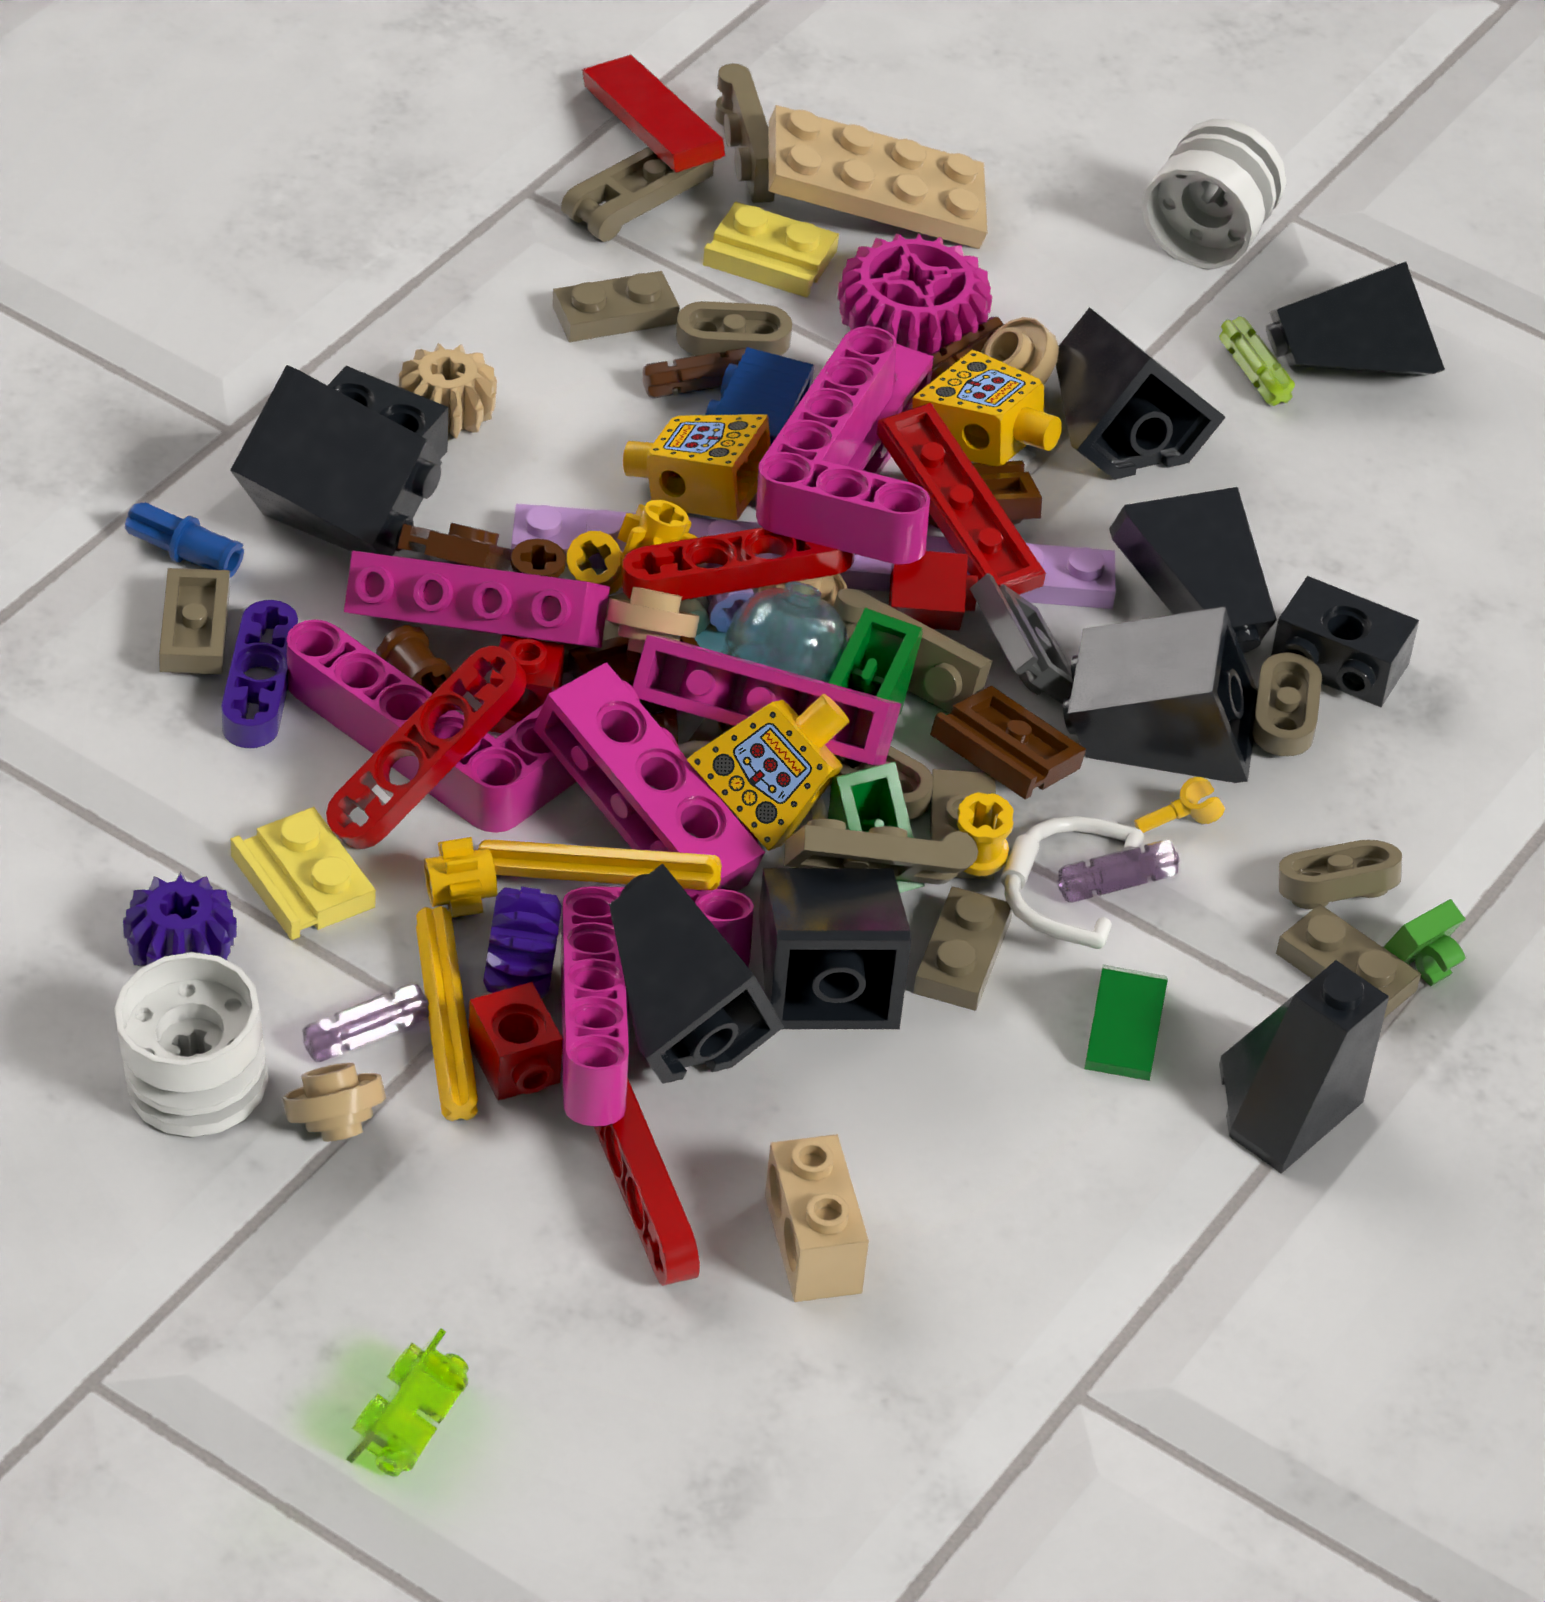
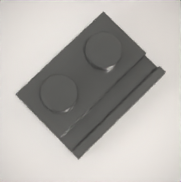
M987 573L970 590L1014 671L1031 692L1040 695L1044 691L1063 704L1065 698L1071 697L1073 687L1071 667L1039 609L1003 584L999 587L994 577Z

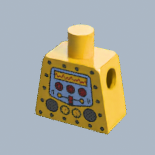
M971 350L912 397V409L928 403L933 405L972 462L990 466L1004 465L1027 445L1046 451L1052 450L1061 435V419L1044 413V385L1039 378L975 350Z
M680 415L671 418L654 442H627L623 453L624 473L629 477L649 478L651 500H664L674 503L686 513L738 520L757 493L758 467L771 446L768 415Z
M822 694L800 716L784 700L774 701L694 752L687 761L763 846L770 851L781 847L794 833L832 783V777L837 776L843 767L841 762L825 744L850 721L842 709L826 694Z

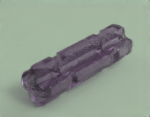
M1161 840L1144 845V852H1141L1140 847H1134L1091 858L1089 860L1090 866H1086L1084 861L1064 865L1058 870L1057 885L1065 901L1075 903L1092 898V891L1095 890L1097 895L1101 896L1148 883L1147 877L1151 876V880L1154 882L1173 877L1178 873L1180 857L1171 841Z
M410 983L390 992L392 998L388 1000L386 995L382 994L335 1013L336 1021L331 1022L328 1017L310 1023L302 1030L304 1047L313 1061L323 1062L342 1054L340 1049L342 1046H345L346 1050L350 1051L397 1032L396 1025L401 1023L402 1027L407 1028L422 1022L429 1016V1002L426 995L423 994L418 984Z

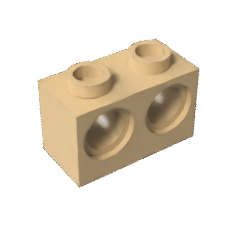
M838 1134L770 1142L765 1198L794 1302L862 1294L869 1239Z

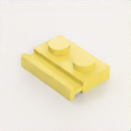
M735 201L714 232L711 244L707 243L704 247L703 265L808 298L811 293L812 284L818 282L837 252L839 233L817 227L808 222H801L771 213L760 207L749 206Z
M315 807L256 828L257 835L242 840L239 835L230 838L232 859L291 941L300 937V930L314 925L319 930L375 908V888Z

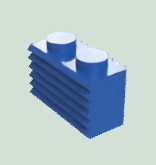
M746 347L745 354L742 355L738 365L731 363L728 365L722 381L720 401L712 399L708 404L705 415H768L772 445L812 385L814 364Z

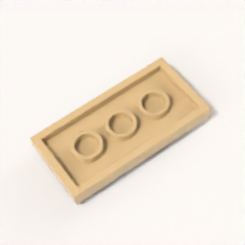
M779 105L775 106L769 119V192L933 237H942L944 240L980 249L988 233L983 162L973 160L964 154H951L922 146L910 139H897L872 132L860 125H847L818 117L806 110H793Z

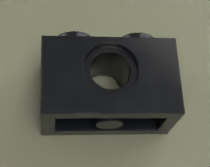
M1307 576L1278 618L1271 656L1279 653H1295L1305 656L1319 667L1322 674V684L1382 707L1409 665L1419 620Z

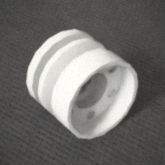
M1210 119L1196 124L1181 139L1177 148L1169 156L1166 164L1159 170L1146 188L1142 204L1145 225L1156 243L1174 259L1198 268L1218 269L1233 264L1248 250L1260 232L1262 224L1270 217L1272 210L1281 201L1287 182L1284 163L1273 144L1250 126L1228 119Z
M190 952L162 957L140 968L126 982L120 991L114 1011L129 1102L141 1119L164 1133L187 1137L221 1133L244 1121L262 1102L269 1077L256 986L243 969L220 956Z

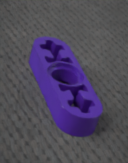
M258 601L247 607L242 615L222 700L223 735L230 743L238 747L258 748L272 742L279 732L288 691L287 636L288 632L298 624L296 611L282 601ZM267 629H274L272 644L262 642V635L266 633ZM254 667H266L276 672L271 678L263 680L252 679L244 673ZM248 702L259 704V712L254 715V719H246L249 709Z

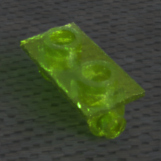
M442 1328L436 1332L422 1349L413 1342L406 1347L386 1376L396 1384L387 1399L376 1393L356 1419L352 1429L359 1433L361 1437L346 1458L351 1464L366 1449L376 1456L375 1463L377 1467L389 1476L397 1477L402 1471L413 1469L420 1454L438 1429L417 1414L416 1411L419 1409L434 1421L440 1423L468 1385L466 1374L469 1371V1367L466 1361L456 1354L448 1353L443 1355L435 1349L446 1333Z

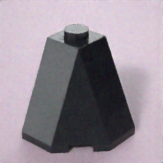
M1407 262L1384 268L1269 312L1273 323L1265 327L1270 345L1277 358L1285 355L1289 366L1412 375H1431L1445 370Z
M1090 307L1059 345L1056 370L1071 446L1114 480L1136 475V469L1163 463L1169 468L1189 463L1226 418Z
M1238 487L1126 504L1122 507L1109 528L1111 538L1169 611L1174 615L1225 607L1242 652L1245 653L1257 648L1277 621Z
M663 863L651 873L639 875L631 880L623 888L620 896L609 904L638 1049L662 1084L682 1080L687 1073L685 1067L705 1063L711 1072L732 1068L784 1028L755 975Z
M1335 960L1221 1055L1219 1068L1222 1085H1225L1228 1103L1226 1118L1229 1137L1282 1174L1364 1102L1389 996Z

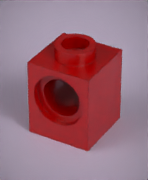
M502 635L499 646L508 650L520 663L526 673L527 684L520 700L490 732L504 733L542 706L549 693L562 687L564 644ZM492 670L490 684L498 687L505 678Z
M533 982L470 999L469 1040L471 1050L498 1101L520 1094L536 1093L545 1087L560 1083L563 1038Z

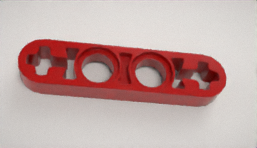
M761 527L633 549L623 559L622 586L623 592L629 599H631L633 587L682 596L681 600L837 575L852 567L855 554L776 534ZM772 553L781 555L782 557L774 559H765L757 557L755 555ZM715 563L723 566L719 568H702L696 565Z
M500 646L480 648L470 655L334 794L328 803L326 811L327 824L345 844L352 848L366 849L382 841L520 700L525 692L527 679L524 669L514 656ZM492 669L505 678L498 687L484 679L486 674ZM467 692L482 705L477 711L463 697ZM452 710L462 711L464 723L460 731L450 738H437L434 729L440 716ZM406 756L417 757L419 768L415 777L402 785L392 784L389 775L394 763ZM376 784L391 797L386 804L372 791ZM357 807L365 811L369 817L362 826L353 822L349 816L352 810Z
M627 1077L626 1110L624 1116L615 1123L607 1126H594V1129L658 1282L665 1286L698 1278L700 1261L692 1228Z

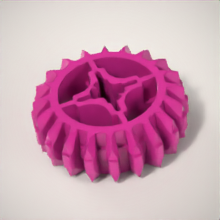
M896 233L891 242L875 238L872 248L867 246L858 247L856 256L847 259L846 267L842 272V281L839 282L837 299L840 301L839 309L842 315V324L850 327V330L867 326L881 328L890 332L895 337L896 344L928 355L935 351H940L942 347L950 342L961 340L962 335L966 332L975 333L978 330V325L987 321L992 305L988 271L979 268L978 257L972 255L964 256L962 245L944 246L942 237L935 241L923 240L920 234L915 239H904L900 234Z

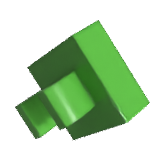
M1449 899L1404 924L1383 948L1408 965L1415 961L1416 968L1421 973L1422 979L1432 986L1453 973L1451 968L1466 959L1460 945L1450 937L1466 918L1453 900Z

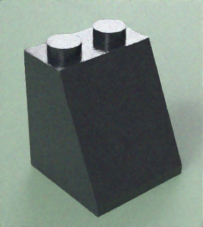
M286 365L230 471L263 515L351 552L360 551L394 556L396 551L402 550L398 548L403 524L414 526L413 517L423 498L428 499L436 490L441 477L440 466L442 461L426 438L302 371Z
M1225 607L1083 629L1079 654L1074 655L1071 659L1073 687L1071 697H1067L1064 700L1063 715L1068 732L1070 734H1077L1081 746L1086 748L1085 755L1087 758L1232 783L1248 781L1254 740L1252 726L1257 688Z
M763 868L759 922L765 994L784 1025L783 1029H900L912 940L893 868Z

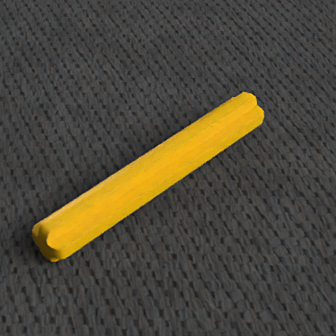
M488 839L481 841L478 850L490 849L496 875L627 885L637 876L649 874L663 863L683 889L715 890L721 882L722 864L720 858L716 855Z
M443 906L434 909L424 907L416 914V932L441 1114L449 1121H455L459 1118L470 1120L478 1112V1095L451 912Z

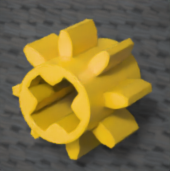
M651 500L645 506L639 504L635 514L626 513L617 539L626 543L623 554L626 555L633 549L643 546L698 537L689 533L692 522L688 521V515L681 507L664 500Z
M471 837L438 842L440 856L424 859L425 881L431 906L448 904V910L451 912L452 918L483 913L482 899L497 896L496 872L490 849L473 850Z

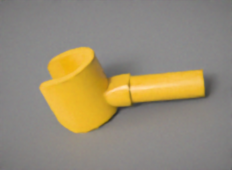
M1192 777L1181 787L1179 799L1170 802L1169 805L1135 819L1134 824L1137 829L1145 833L1189 814L1198 823L1210 824L1217 821L1223 815L1225 807L1218 797H1210L1204 802L1197 804L1201 798L1212 794L1214 788L1207 779Z

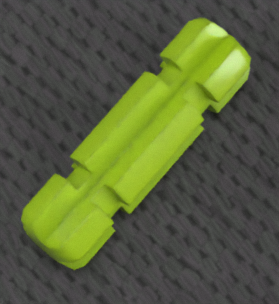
M1239 316L1233 321L1229 319L1224 321L1221 325L1223 331L1219 335L1220 341L1228 352L1233 354L1234 360L1252 384L1258 388V392L1267 404L1275 406L1280 402L1287 403L1293 397L1291 392L1295 387L1294 381L1285 369L1281 368L1282 366L1260 336L1256 334L1257 332L1248 320Z

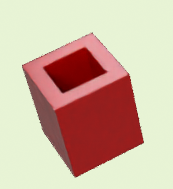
M925 551V555L915 562L909 564L892 563L888 605L932 629L960 631L965 611L975 612L977 602L970 588L978 582V575H967L968 554Z

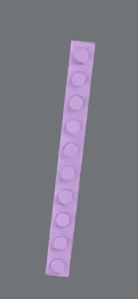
M516 504L511 549L529 539L550 540L564 550L566 567H568L567 551L571 542L582 533L602 531L610 535L623 552L626 543L617 539L626 513L630 512ZM688 517V521L692 522L689 533L698 538L761 528L757 522ZM927 536L926 551L955 553L945 537ZM1026 543L1046 572L1043 587L1020 594L1021 597L1030 603L1113 609L1116 592L1115 550ZM599 553L589 558L592 569H608ZM772 553L755 555L757 557L765 559H774L782 557L781 555ZM855 554L852 567L840 573L849 589L889 592L892 563Z

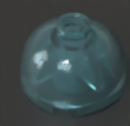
M787 582L784 588L766 589L751 595L733 616L727 629L721 653L829 683L849 639L842 617L832 605L820 598L821 592L817 588L801 582Z

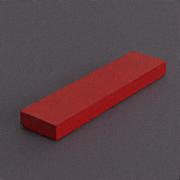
M632 54L582 69L584 87L674 172L687 170L725 156L724 139Z
M928 403L878 420L876 434L907 481L921 486L928 492L930 497L929 514L955 553L968 554L967 571L969 574L978 575L979 581L989 573L994 577L999 587L1004 584L1019 595L1043 587L1046 572L933 405Z

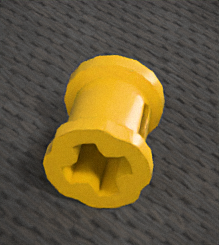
M588 531L580 534L571 542L567 551V565L576 580L610 586L609 595L616 593L623 587V559L625 555L620 550L618 543L610 535L602 531ZM596 553L600 554L608 568L598 575L592 569L589 558Z
M977 792L965 797L959 804L958 829L970 835L977 844L978 849L976 861L972 866L964 870L967 874L975 876L992 875L1000 871L1006 864L1009 852L1006 838L1013 829L1014 810L1009 802L998 794Z

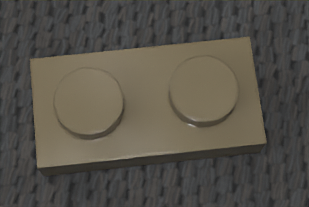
M662 271L638 273L632 276L584 282L578 285L553 289L552 307L569 342L677 324L680 306Z
M168 568L159 650L160 672L223 674L230 594V570Z
M952 886L917 971L913 994L976 1011L1011 922L1012 910L1007 901Z
M1321 904L1316 906L1279 937L1276 954L1311 979H1314L1337 960L1387 994L1389 1000L1384 1018L1417 991L1421 977L1420 972Z

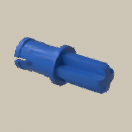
M146 502L133 504L128 512L125 522V529L128 534L169 551L171 560L180 563L185 559L209 570H230V578L241 565L244 556L243 543L200 526L199 519L189 515L182 519Z

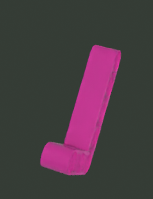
M870 326L850 330L843 337L760 461L758 467L756 519L758 524L765 530L893 564H909L921 559L925 555L930 506L928 492L921 486L910 482L847 467L892 397L897 342L890 332Z
M306 620L296 624L288 632L287 664L289 692L297 700L373 754L432 695L431 692L334 624L323 620ZM542 705L497 738L487 733L428 794L474 827L482 831L498 833L508 831L519 825L575 784L576 780L533 730L543 707ZM456 710L448 711L441 715L435 725V736L443 739L453 737L462 728L464 716ZM406 756L396 761L392 768L407 779L412 780L418 772L419 761L417 757Z
M580 887L571 890L563 899L560 964L564 1110L570 1119L587 1126H607L615 1123L624 1116L626 1110L629 1057L626 985L609 906L611 902L620 896L624 887ZM684 889L749 967L754 914L752 900L745 894L733 890Z

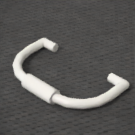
M1081 816L1051 818L1031 827L1026 834L1016 838L1000 877L1001 883L1005 887L1004 897L1016 917L1036 931L1071 943L1095 949L1103 948L1112 927V923L1108 918L1101 917L1097 919L1093 931L1063 924L1044 917L1026 904L1020 894V890L1026 884L1039 850V842L1055 833L1073 831L1098 834L1125 841L1122 853L1126 858L1134 859L1137 857L1144 839L1143 832L1140 829L1118 823Z

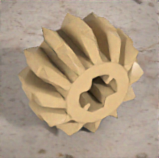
M438 343L433 352L416 349L413 360L403 362L402 371L399 373V387L449 407L448 433L455 439H457L461 430L478 433L481 423L492 419V412L496 407L497 379L494 376V367L485 364L483 353L466 354L463 344L452 350L445 349Z

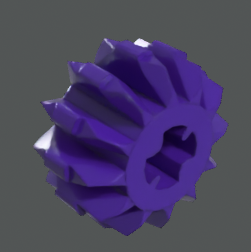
M180 871L175 881L167 883L154 876L149 890H134L133 898L130 901V908L126 909V917L123 918V936L127 939V946H129V954L133 959V964L137 966H146L165 956L190 952L220 956L227 960L231 953L230 947L234 945V938L237 937V918L233 917V909H231V902L228 899L226 890H213L207 876L193 883L188 882Z
M522 886L521 890L504 887L497 894L483 979L489 993L533 982L541 999L549 992L562 908L557 895L540 893L541 889Z

